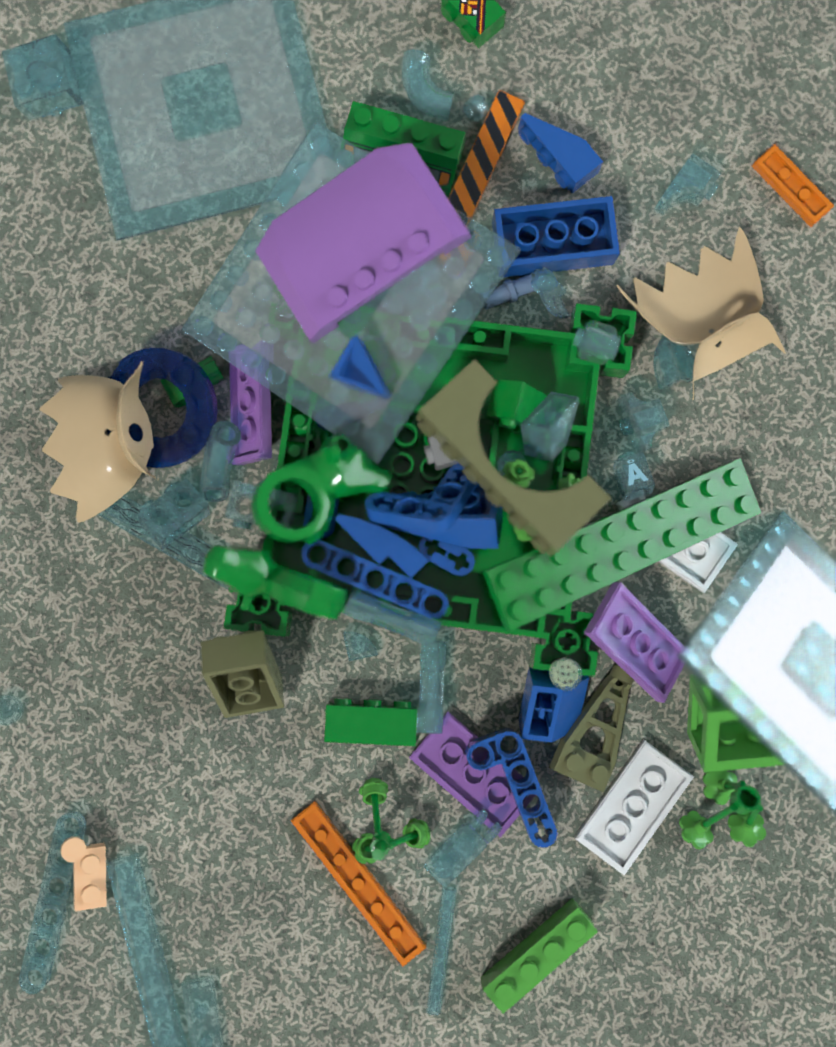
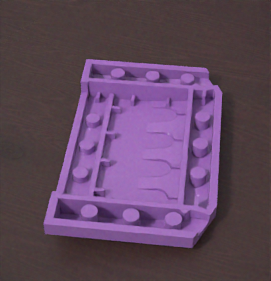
M407 143L375 149L274 219L255 252L312 343H315L339 327L337 322L440 253L448 254L470 239L471 235L413 144Z

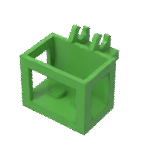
M746 648L738 649L737 664L724 666L723 653L709 651L708 664L696 665V674L690 675L687 734L703 771L715 772L797 764L804 703L781 666L759 668L755 661L753 650H746ZM783 693L788 701H783ZM787 715L786 731L781 724V716Z

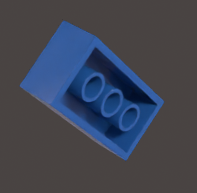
M612 196L494 209L492 228L499 278L529 275L534 272L538 274L614 265L620 254Z

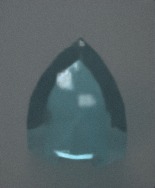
M665 336L659 341L653 358L654 374L659 390L673 387L672 385L678 381L686 380V383L693 381L694 357L690 349L686 345L672 343Z

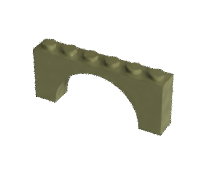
M473 360L419 410L416 418L418 427L429 438L433 436L441 444L440 449L447 458L452 461L456 459L464 468V475L472 483L476 484L478 482L487 491L485 495L488 500L496 507L501 506L509 514V521L517 529H524L532 537L531 543L539 552L547 553L551 556L559 551L611 497L589 475L569 488L553 492H538L519 487L499 474L483 451L478 428L482 404L492 392L497 382L476 360Z

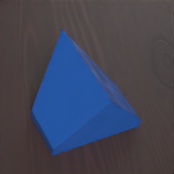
M357 335L352 337L329 377L346 388L386 400L392 396L364 341Z

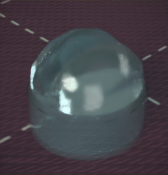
M476 94L466 101L463 105V111L470 120L480 122L486 115L489 106L485 102L484 96Z

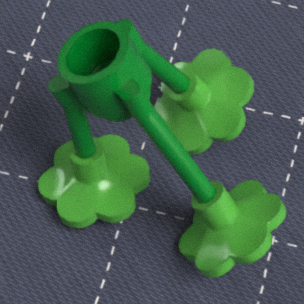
M727 770L706 772L703 775V782L705 784L703 793L706 798L714 799L718 805H725L729 800L730 805L708 819L701 817L694 810L688 812L687 816H682L679 819V825L682 828L681 836L684 841L692 843L696 849H703L706 844H710L714 840V836L710 831L711 825L734 811L737 815H731L727 822L731 828L730 837L732 840L742 842L746 847H754L757 841L764 840L767 832L763 827L764 819L758 814L764 809L760 804L761 797L759 792L754 787L746 785L744 780L737 782V776L733 772H727Z

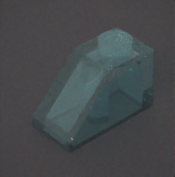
M551 392L521 423L525 455L541 460L553 461L567 445L578 408L579 397Z

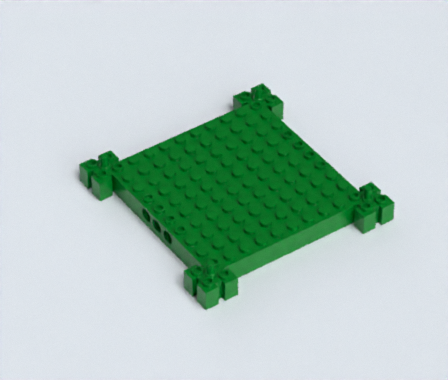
M272 279L271 290L275 299L279 301H269L266 326L271 334L295 336L277 468L314 454L321 447L320 434H322V431L324 429H335L338 435H344L351 444L363 450L374 464L389 472L391 480L384 492L400 494L413 491L417 495L433 492V487L439 486L451 467L436 471L434 463L428 464L424 451V446L429 445L428 436L420 430L416 418L419 410L473 360H476L493 379L523 381L549 397L542 432L530 431L528 436L512 433V429L498 426L497 420L487 416L492 392L486 397L479 415V437L483 451L495 470L504 476L503 468L508 462L513 463L515 460L527 462L528 467L534 471V479L524 489L538 492L558 489L559 479L568 477L569 473L573 474L575 478H580L581 481L587 476L599 368L600 376L624 378L630 371L633 347L624 346V343L627 344L634 335L637 311L612 308L608 316H601L600 306L576 303L571 312L568 333L360 307L337 322L339 327L315 343H312ZM357 335L364 341L392 396L386 400L346 388L329 377L352 337ZM591 350L594 354L590 355L588 352ZM289 482L275 485L271 515L278 524L293 530L304 527L308 497L306 490L298 484ZM358 493L340 497L337 516L339 514L370 522L365 501L371 494ZM503 510L502 532L498 549L466 548L473 554L475 560L474 567L469 574L456 576L428 562L412 578L417 582L439 590L446 596L448 601L446 612L441 617L434 619L310 568L302 560V549L306 544L304 540L289 543L273 539L271 558L277 565L305 573L348 590L341 613L542 638L541 644L532 643L529 667L551 671L558 661L569 660L577 666L578 675L593 677L596 675L598 652L589 650L590 638L584 633L595 613L572 611L571 616V602L512 631H505L482 571L535 548L531 540L525 542L517 538L518 534L514 532V526L509 521V514L505 510ZM337 521L331 536L320 540L379 565ZM381 526L398 535L419 551V543L423 538L422 536ZM438 540L426 541L424 544L428 548L427 554L431 556L434 552L444 556L446 551L438 546ZM316 546L311 549L309 557L314 564L321 563L325 559L326 553L324 548ZM449 553L447 558L455 562L454 569L459 571L462 567L468 568L469 563L465 561L467 557L465 554L456 557ZM390 557L380 565L408 577ZM349 558L341 560L338 564V571L343 576L351 575L355 569L353 560ZM377 570L371 571L367 575V584L374 589L381 587L384 583V575ZM404 582L396 587L395 593L401 601H408L412 598L414 590L409 583ZM229 588L228 592L237 593L236 591ZM239 593L237 594L236 605H226L223 629L242 632L254 631V625L261 624V631L264 630L265 635L290 636L293 612L284 611V605L286 604L275 600L269 595L262 594L256 596L247 611L240 609L244 596ZM437 595L428 596L424 602V607L429 613L439 612L443 605L441 598Z

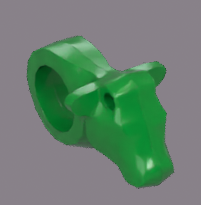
M344 435L330 436L311 456L279 467L267 474L259 482L251 501L253 519L260 530L274 540L289 543L304 540L308 545H311L321 538L328 529L337 498L358 493L372 495L384 492L388 488L391 478L387 470L374 464L363 450L351 444ZM285 482L295 483L304 488L311 497L312 515L308 523L301 529L284 528L270 514L269 496L275 485Z
M268 535L261 549L233 545L229 548L212 546L205 556L203 572L243 595L240 609L244 611L248 610L256 596L262 594L269 595L275 600L299 610L333 620H338L345 605L348 590L305 573L277 565L271 558L273 539Z

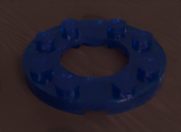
M146 348L135 351L119 362V366L108 378L125 385L142 361L143 366L139 379V389L148 381L157 378L166 379L180 389L187 405L186 418L182 426L173 435L167 437L153 436L154 447L151 449L147 467L165 468L183 464L194 458L205 448L214 432L218 412L214 387L202 367L192 358L181 352L166 348ZM133 423L129 426L131 438L137 442L141 441L143 433L139 425ZM108 429L106 430V431H107V434H108V436H109V434H110L112 431H110V430H108Z

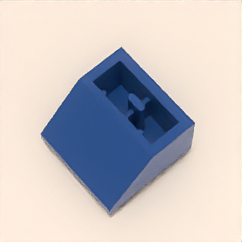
M529 667L518 718L521 738L554 742L566 736L582 712L589 676L578 675L573 685L561 687L552 680L553 674L551 671Z

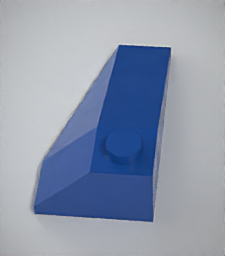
M477 482V486L454 525L446 532L430 533L376 523L371 520L370 523L465 548L498 549L502 532L503 508L493 505L485 495L487 491ZM438 486L433 487L434 491L417 495V493L410 491L398 495L430 500ZM457 495L446 496L443 499H453ZM409 510V511L403 512L402 514H403V515H408V514H412V513H414V512H416V511H415V510Z

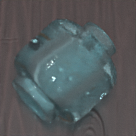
M590 320L586 323L584 329L578 327L573 346L578 347V358L604 365L608 360L615 359L621 337L617 336V329L614 326Z

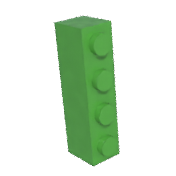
M572 898L481 976L483 991L500 1012L504 1014L598 933L596 927Z

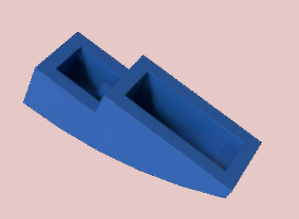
M340 514L335 518L379 565L390 557L412 579L429 562L410 543L379 525Z

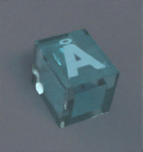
M627 452L620 455L617 460H614L613 473L623 501L653 493L655 482L644 452L637 454Z

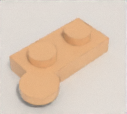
M72 836L67 838L62 843L60 851L64 860L73 862L74 910L80 911L106 907L105 843L90 844L86 847L84 840L80 837Z

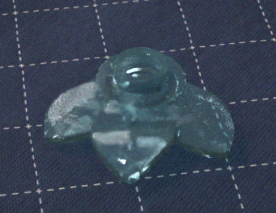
M543 267L541 270L536 269L531 274V285L535 292L540 295L546 309L555 317L569 318L571 314L566 309L561 298L566 293V289L548 268Z

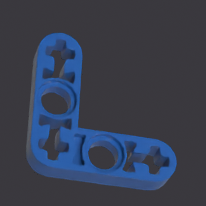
M458 463L451 466L430 500L387 492L374 493L365 501L367 515L371 521L430 533H443L450 530L477 483H472L464 475V468ZM457 495L453 499H443L446 496ZM409 510H415V511H416V512H414V513H412V514H408V515H403V514H402L403 512L409 511Z

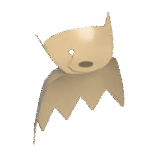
M739 227L736 235L731 261L704 246L703 249L701 248L698 276L667 262L663 292L636 277L633 278L637 304L630 299L619 285H616L637 312L672 343L678 345L699 344L693 365V400L694 381L712 374L770 343H773L785 353L773 325L768 318L759 313L764 301L761 281L752 249L741 227ZM711 329L714 330V332H713L712 334L709 333V330H711ZM721 341L720 346L716 347L717 343Z
M142 361L125 385L114 379L91 375H74L59 378L58 382L63 388L40 407V411L58 422L54 432L42 448V452L64 466L50 492L77 501L76 520L79 523L98 515L118 501L135 485L142 472L158 480L157 477L150 474L146 467L154 444L148 414L138 397L139 379L143 366ZM133 423L139 425L143 433L142 439L139 442L133 440L129 434V426ZM107 429L112 431L109 436L105 434Z

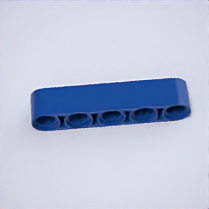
M316 540L311 545L306 543L302 549V560L310 568L433 619L439 618L447 610V598L439 590L328 543ZM316 546H321L326 553L325 559L321 563L314 564L309 557L310 551ZM345 558L352 559L355 564V569L349 576H343L338 571L339 562ZM374 570L380 571L384 575V583L376 589L371 588L366 580L367 575ZM400 583H409L413 587V596L408 601H401L396 596L395 590ZM430 595H437L442 600V608L437 613H429L424 607L425 599Z

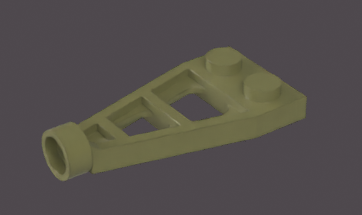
M613 665L610 675H607L585 705L566 736L560 740L549 766L550 769L603 793L616 764L629 689L634 681L620 666ZM618 680L621 681L619 686L615 684ZM606 698L612 700L615 704L609 723L599 721L595 717L600 704ZM592 726L600 727L604 732L602 751L596 755L580 747L581 738Z

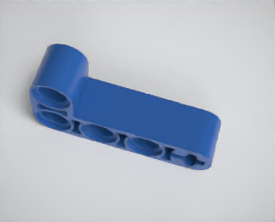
M502 728L469 742L466 746L465 755L470 766L481 771L501 764L531 841L537 847L545 848L551 846L557 838V829L520 735L513 729ZM505 736L515 737L516 744L513 749L509 751L501 749L500 743ZM477 747H484L488 751L486 759L481 762L474 761L471 757L473 750ZM517 765H524L527 769L526 775L518 780L512 778V769ZM529 794L536 795L538 798L537 804L532 808H525L522 804L525 796ZM539 817L545 827V835L540 836L537 833L538 827L533 818Z

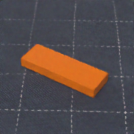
M776 144L753 163L752 167L810 227L816 224L835 206Z

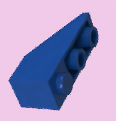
M527 113L520 117L518 132L525 144H531L534 147L539 161L545 167L549 165L555 173L556 181L562 188H568L571 193H574L599 173L603 161L585 139Z

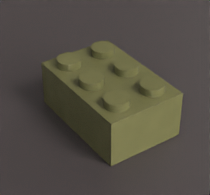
M264 630L246 631L243 634L228 637L217 636L211 640L201 641L202 676L225 718L284 708L282 675Z

